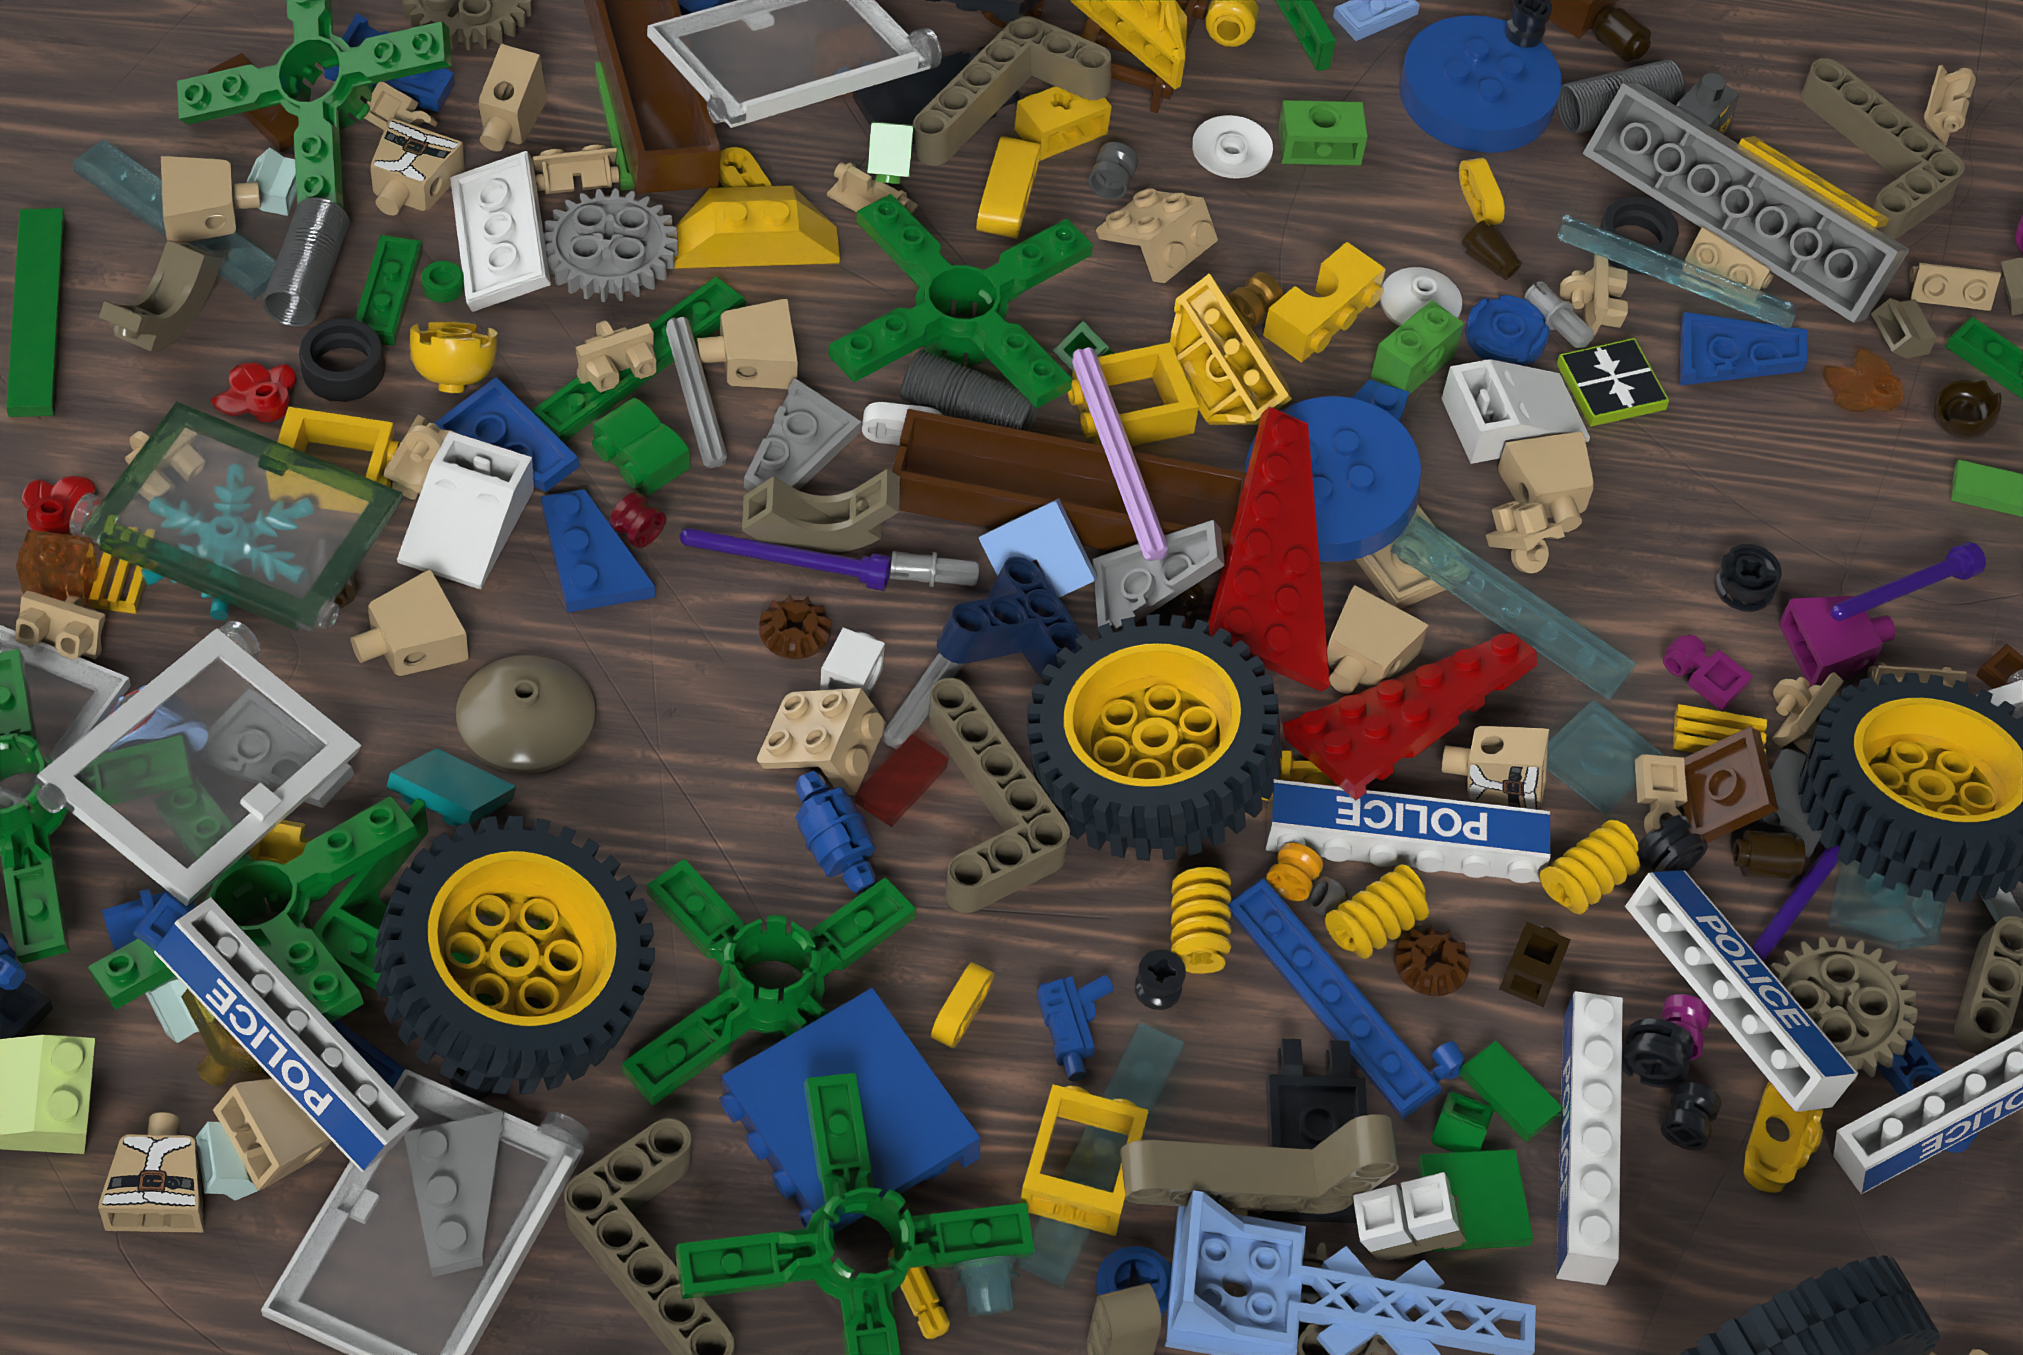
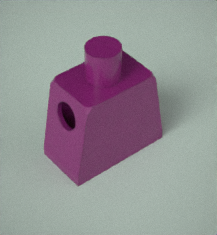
M1855 596L1794 598L1789 600L1779 627L1804 678L1808 680L1810 688L1813 685L1821 686L1833 672L1843 681L1867 672L1869 667L1874 665L1882 648V643L1892 641L1895 637V627L1890 616L1884 615L1870 618L1865 611L1843 621H1836L1831 617V608L1835 604Z

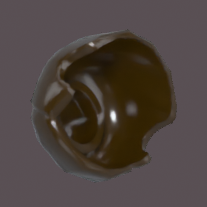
M1962 379L1949 382L1936 395L1934 416L1941 428L1950 435L1962 439L1983 436L1996 424L2001 409L2002 396L2000 392L1995 394L1985 380L1972 382Z

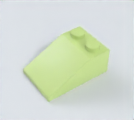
M36 1035L0 1039L1 1150L84 1154L95 1038Z

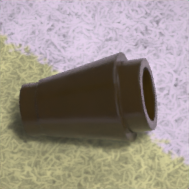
M1485 220L1477 223L1461 242L1467 249L1465 253L1495 274L1500 275L1504 280L1513 276L1522 265V262L1517 258V255L1495 224L1489 225Z

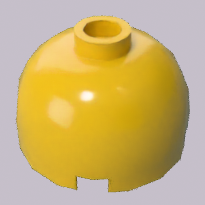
M428 322L427 331H420L418 324H415L410 328L409 346L411 360L415 369L426 380L439 383V391L462 393L465 391V385L478 383L490 372L496 359L498 332L488 328V336L478 334L476 324L460 322Z

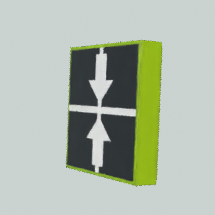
M1635 338L1564 353L1558 357L1557 366L1590 427L1667 409L1669 399Z

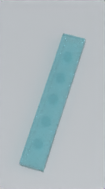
M104 139L72 162L76 174L166 237L161 179ZM234 232L229 235L187 242L190 245L222 257L223 261L218 274L254 300L265 292L276 260L238 233Z
M1566 214L1563 215L1558 227L1557 237L1559 240L1785 329L1791 328L1796 317L1795 304Z
M1418 515L1393 543L1390 552L1508 632H1513L1537 652L1609 701L1635 668L1637 663Z
M1140 1023L1102 1097L1110 1100L1126 1099L1135 1103L1140 1108L1148 1109V1120L1183 1050L1184 1042ZM1088 1125L1060 1179L1112 1192L1121 1166L1120 1149L1127 1144L1129 1136ZM1041 1216L1032 1233L1035 1253L1031 1257L1019 1258L1018 1267L1063 1288L1092 1230Z

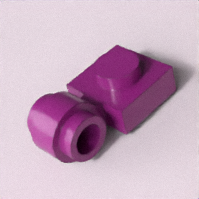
M1692 634L1677 637L1665 649V656L1663 657L1664 666L1675 676L1689 675L1693 672L1687 685L1723 712L1749 686L1753 676L1719 649L1708 658L1705 655V645L1698 637Z

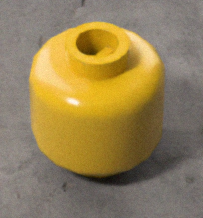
M1211 0L1205 18L1206 30L1209 36L1216 43L1225 47H1237L1245 44L1253 36L1259 18V8L1256 1Z

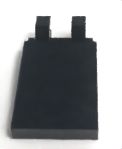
M986 46L978 48L972 56L970 53L963 54V52H959L925 63L927 66L931 65L930 69L853 91V99L870 127L873 121L913 125L915 117ZM1016 91L1002 107L1019 101V93Z
M1301 1039L1281 1040V1048L1277 1051L1278 1074L1269 1075L1266 1081L1268 1147L1312 1150L1350 1120L1367 1115L1365 1078L1351 1077L1350 1041L1330 1040L1329 1050L1325 1052L1326 1076L1303 1075ZM1354 1203L1344 1210L1327 1214L1271 1211V1221L1357 1223Z

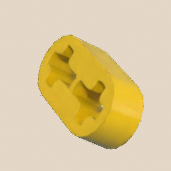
M730 147L721 151L719 181L724 188L772 186L754 157L747 150L740 147ZM742 168V174H739L737 169Z
M1482 157L1461 161L1459 166L1460 186L1475 221L1479 223L1485 220L1489 225L1502 223L1505 214L1504 200L1486 159Z
M974 962L967 966L936 1018L931 1032L932 1039L951 1048L957 1046L984 1002L992 985L994 972Z

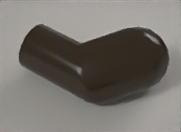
M1195 584L1166 603L1163 614L1168 626L1171 624L1172 615L1184 616L1186 628L1193 629L1190 619L1199 609V604L1204 601L1205 597L1203 589L1198 584Z

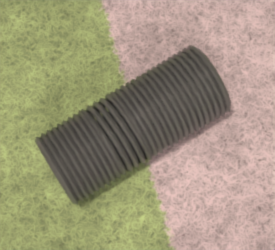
M1666 59L1565 83L1560 88L1561 91L1557 102L1560 119L1564 127L1572 134L1597 129L1623 83H1639L1676 106L1686 94L1683 74L1673 60Z
M307 198L300 201L297 205L264 296L262 297V305L266 313L284 325L303 327L312 324L320 309L350 221L347 213L330 200Z
M925 349L918 351L913 357L901 387L903 401L906 400L911 404L914 403V405L934 408L945 416L1029 432L1039 409H1036L1014 385L1011 386V384L1006 382L1003 383L999 379L995 380V378H991L987 374L984 375L979 371H972L971 368L967 369V366L958 365L957 362H952V360L937 356L932 352L929 353Z

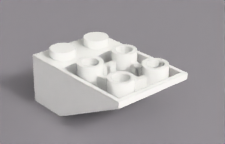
M1492 359L1450 366L1441 399L1471 464L1501 458L1505 442L1580 431L1584 434L1585 442H1589L1590 436L1560 373Z
M449 431L430 465L401 546L397 563L424 572L431 570L434 575L481 590L534 491L532 457Z

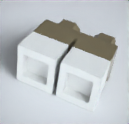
M1445 1172L1401 1183L1402 1192L1395 1184L1353 1195L1360 1242L1380 1263L1394 1259L1400 1261L1412 1258L1418 1253L1439 1248L1449 1249L1461 1246L1463 1242H1467L1459 1196L1452 1195L1450 1182Z

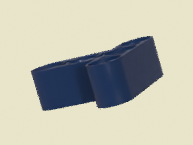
M1011 557L1004 563L989 592V598L961 603L953 608L937 639V648L944 658L957 664H966L1022 652L1034 671L1042 678V672L1048 664L1058 668L1056 655L1064 647L1074 654L1077 653L1075 639L1083 634L1040 569L1026 558Z

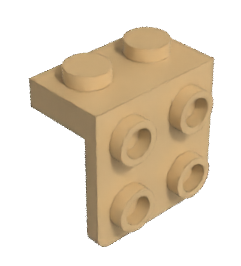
M1152 188L1136 193L1130 203L1121 210L1109 214L1106 217V221L1096 229L1097 236L1101 240L1140 246L1153 282L1159 283L1167 282L1218 241L1204 198L1188 196L1184 193L1161 192Z
M862 688L791 692L784 697L757 756V762L763 769L819 767L835 788L842 787L848 795H856L887 723Z

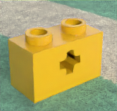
M1055 86L1037 94H1030L1024 99L1017 101L1014 129L1022 140L1041 144L1039 159L1041 161L1107 135L1112 106L1105 97L1098 100H1088Z

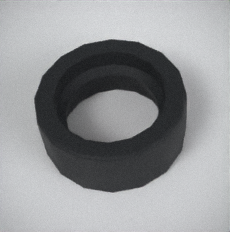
M1627 197L1616 200L1607 207L1596 237L1599 252L1608 253V263L1613 267L1627 270V273L1649 274L1659 271L1668 264L1679 235L1678 222L1669 209L1654 200L1645 197ZM1625 225L1639 226L1653 233L1660 243L1651 246L1636 245L1621 237L1615 228Z
M344 318L323 321L311 328L301 340L299 350L301 373L305 385L317 396L329 401L340 402L360 399L374 391L383 379L385 368L383 346L379 335L365 323L355 319ZM338 348L356 349L368 357L364 364L346 372L328 371L316 364L320 356Z

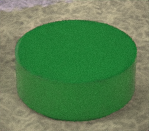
M449 261L433 262L425 267L421 274L422 291L428 299L434 302L447 303L454 301L464 292V273L455 263Z

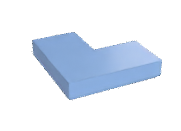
M1350 0L1336 6L1333 17L1355 41H1358L1418 15L1420 4L1416 0Z
M1059 498L978 537L997 576L1006 560L1011 557H1023L1030 561L1037 559L1046 580L1058 598L1098 579Z

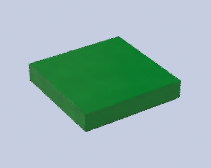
M1516 1149L1419 1155L1417 1165L1420 1178L1445 1172L1450 1182L1452 1195L1459 1196L1467 1241L1463 1242L1461 1246L1449 1249L1439 1248L1433 1250V1252L1525 1247L1531 1245L1533 1234Z

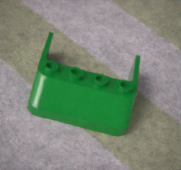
M418 798L405 813L415 825L418 838L358 871L313 928L315 935L343 971L376 991V984L381 973H374L373 960L378 950L375 947V942L382 924L381 921L388 905L381 902L379 895L429 833L425 802ZM541 920L535 929L545 930L547 925ZM451 953L453 958L460 963H472L465 954ZM513 956L507 965L515 968L521 967V961ZM476 994L477 999L481 1003L489 1006L496 1005L493 1000L494 997L491 995Z

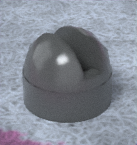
M1327 876L1320 878L1313 886L1309 895V909L1326 917L1328 912L1337 910L1340 904L1348 900L1347 889L1338 881Z

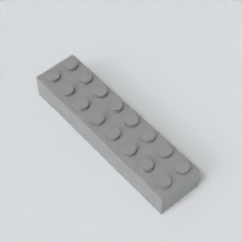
M1623 83L1582 153L1702 228L1704 226L1771 268V272L1853 323L1867 320L1910 250L1639 83Z

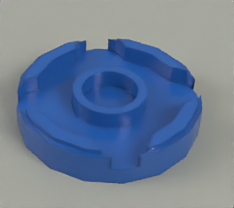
M1500 295L1499 299L1490 301V297L1482 299L1471 309L1465 327L1466 339L1474 353L1482 359H1492L1525 366L1535 362L1543 354L1550 333L1549 326H1546L1543 321L1544 315L1527 300L1511 295Z

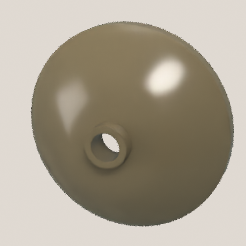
M540 655L510 656L486 665L476 672L465 684L456 706L457 729L467 750L485 765L511 774L542 773L558 768L572 760L589 741L596 719L593 694L580 674L558 660ZM521 695H531V696L528 697V698H520V697H518V696H521Z

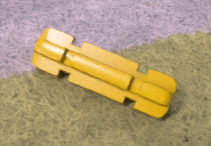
M894 1248L889 1251L888 1260L894 1257ZM910 1268L900 1287L914 1316L919 1318L917 1323L923 1336L927 1339H934L949 1330L950 1321L944 1308L937 1303L940 1300L925 1268Z

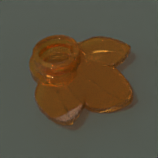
M1859 348L1855 357L1854 368L1825 366L1823 369L1827 385L1834 392H1837L1833 403L1850 412H1866L1871 409L1884 412L1893 411L1901 405L1904 398L1902 382L1898 377L1891 374L1889 364L1878 355L1864 348Z

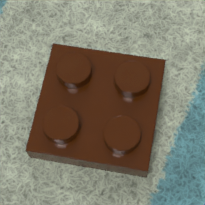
M1752 726L1684 758L1687 802L1682 804L1684 814L1692 824L1691 831L1701 834L1707 843L1779 810L1761 733Z

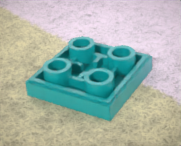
M436 748L391 771L386 787L402 795L401 799L408 805H412L417 798L422 800L427 808L441 814L444 822L457 827L467 822L472 824L511 802L517 786Z

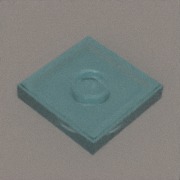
M1592 700L1549 740L1547 770L1606 815L1636 786L1635 759L1642 754L1663 756L1664 754L1603 706Z

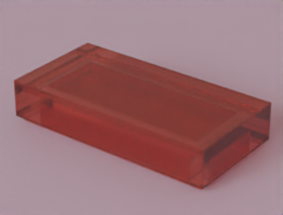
M912 734L855 794V803L892 827L946 770L949 758Z

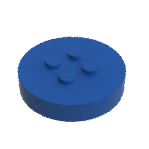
M1477 15L1446 18L1423 29L1410 43L1400 76L1399 91L1401 100L1412 120L1427 134L1445 144L1467 151L1483 153L1514 150L1537 139L1545 132L1553 119L1562 85L1560 68L1554 55L1543 42L1531 48L1520 47L1510 42L1505 35L1507 24L1505 20Z
M1327 396L1312 398L1283 409L1281 412L1308 423L1319 560L1324 562H1341L1363 558L1385 548L1397 539L1411 522L1416 512L1420 495V457L1416 444L1407 429L1394 416L1382 408L1366 401L1349 397ZM1255 438L1253 439L1247 454L1246 473L1248 470Z

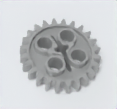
M614 188L611 196L607 197L604 196L600 189H597L593 199L581 193L579 204L566 200V212L554 209V221H545L544 240L549 274H555L557 285L568 283V293L570 294L578 291L580 288L583 289L584 299H589L594 292L600 293L601 302L607 300L609 293H615L619 301H623L624 292L630 291L634 296L639 297L640 286L643 285L651 290L655 289L654 278L666 280V269H674L675 267L674 257L678 256L677 228L672 224V216L663 214V206L661 204L651 207L649 196L644 197L639 202L636 201L635 191L629 192L625 198L619 197L617 188Z

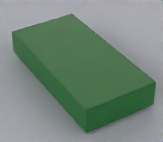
M1496 1040L1461 1067L1459 1075L1489 1106L1495 1109L1494 1111L1525 1142H1528L1562 1113L1563 1107Z

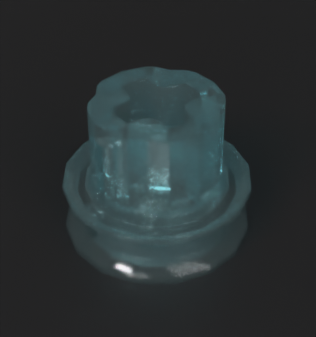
M1017 1256L980 1258L957 1263L952 1266V1270L958 1272V1279L954 1287L965 1288L969 1316H985L1014 1310L1010 1281L1020 1277V1274L1014 1271L1013 1268Z

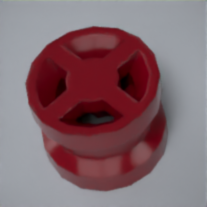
M633 492L625 496L616 505L610 516L609 523L617 532H625L628 535L629 542L634 547L644 548L651 544L662 532L666 524V515L656 507H649L647 498L641 493Z

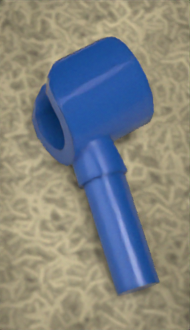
M1450 1041L1439 1046L1432 1054L1437 1067L1433 1068L1429 1073L1437 1082L1443 1078L1449 1080L1458 1077L1463 1066L1464 1056L1454 1041Z

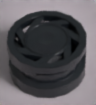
M1741 544L1732 547L1730 552L1723 556L1714 581L1715 590L1720 599L1731 608L1744 612H1755L1764 609L1772 602L1782 576L1781 565L1775 555L1763 547L1754 544ZM1727 593L1732 597L1733 601L1727 597ZM1742 602H1745V603H1748V604H1752V605H1743Z
M1676 815L1661 823L1663 828L1655 833L1651 830L1639 842L1637 856L1641 866H1648L1652 872L1680 870L1688 872L1704 856L1708 849L1707 841L1701 834L1691 831L1692 824L1685 816Z
M1647 1018L1632 1023L1625 1040L1627 1045L1622 1052V1070L1629 1077L1633 1076V1073L1641 1077L1640 1083L1651 1087L1671 1088L1685 1082L1690 1067L1688 1061L1693 1054L1695 1046L1692 1035L1681 1026L1663 1019Z

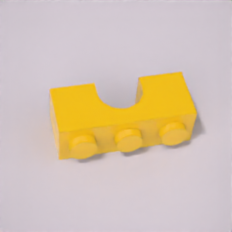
M1346 242L1321 263L1315 291L1323 297L1310 296L1294 286L1269 307L1263 336L1301 363L1314 352H1322L1334 334L1340 329L1343 331L1347 330L1365 307L1372 308L1380 300L1384 292L1382 282L1386 268Z

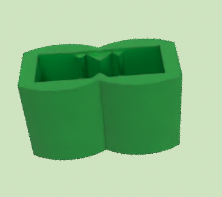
M633 397L592 424L594 436L592 446L594 451L602 461H610L618 467L624 481L633 489L637 487L645 494L651 495L690 469V454L687 445L671 428L661 423L650 408L637 398Z

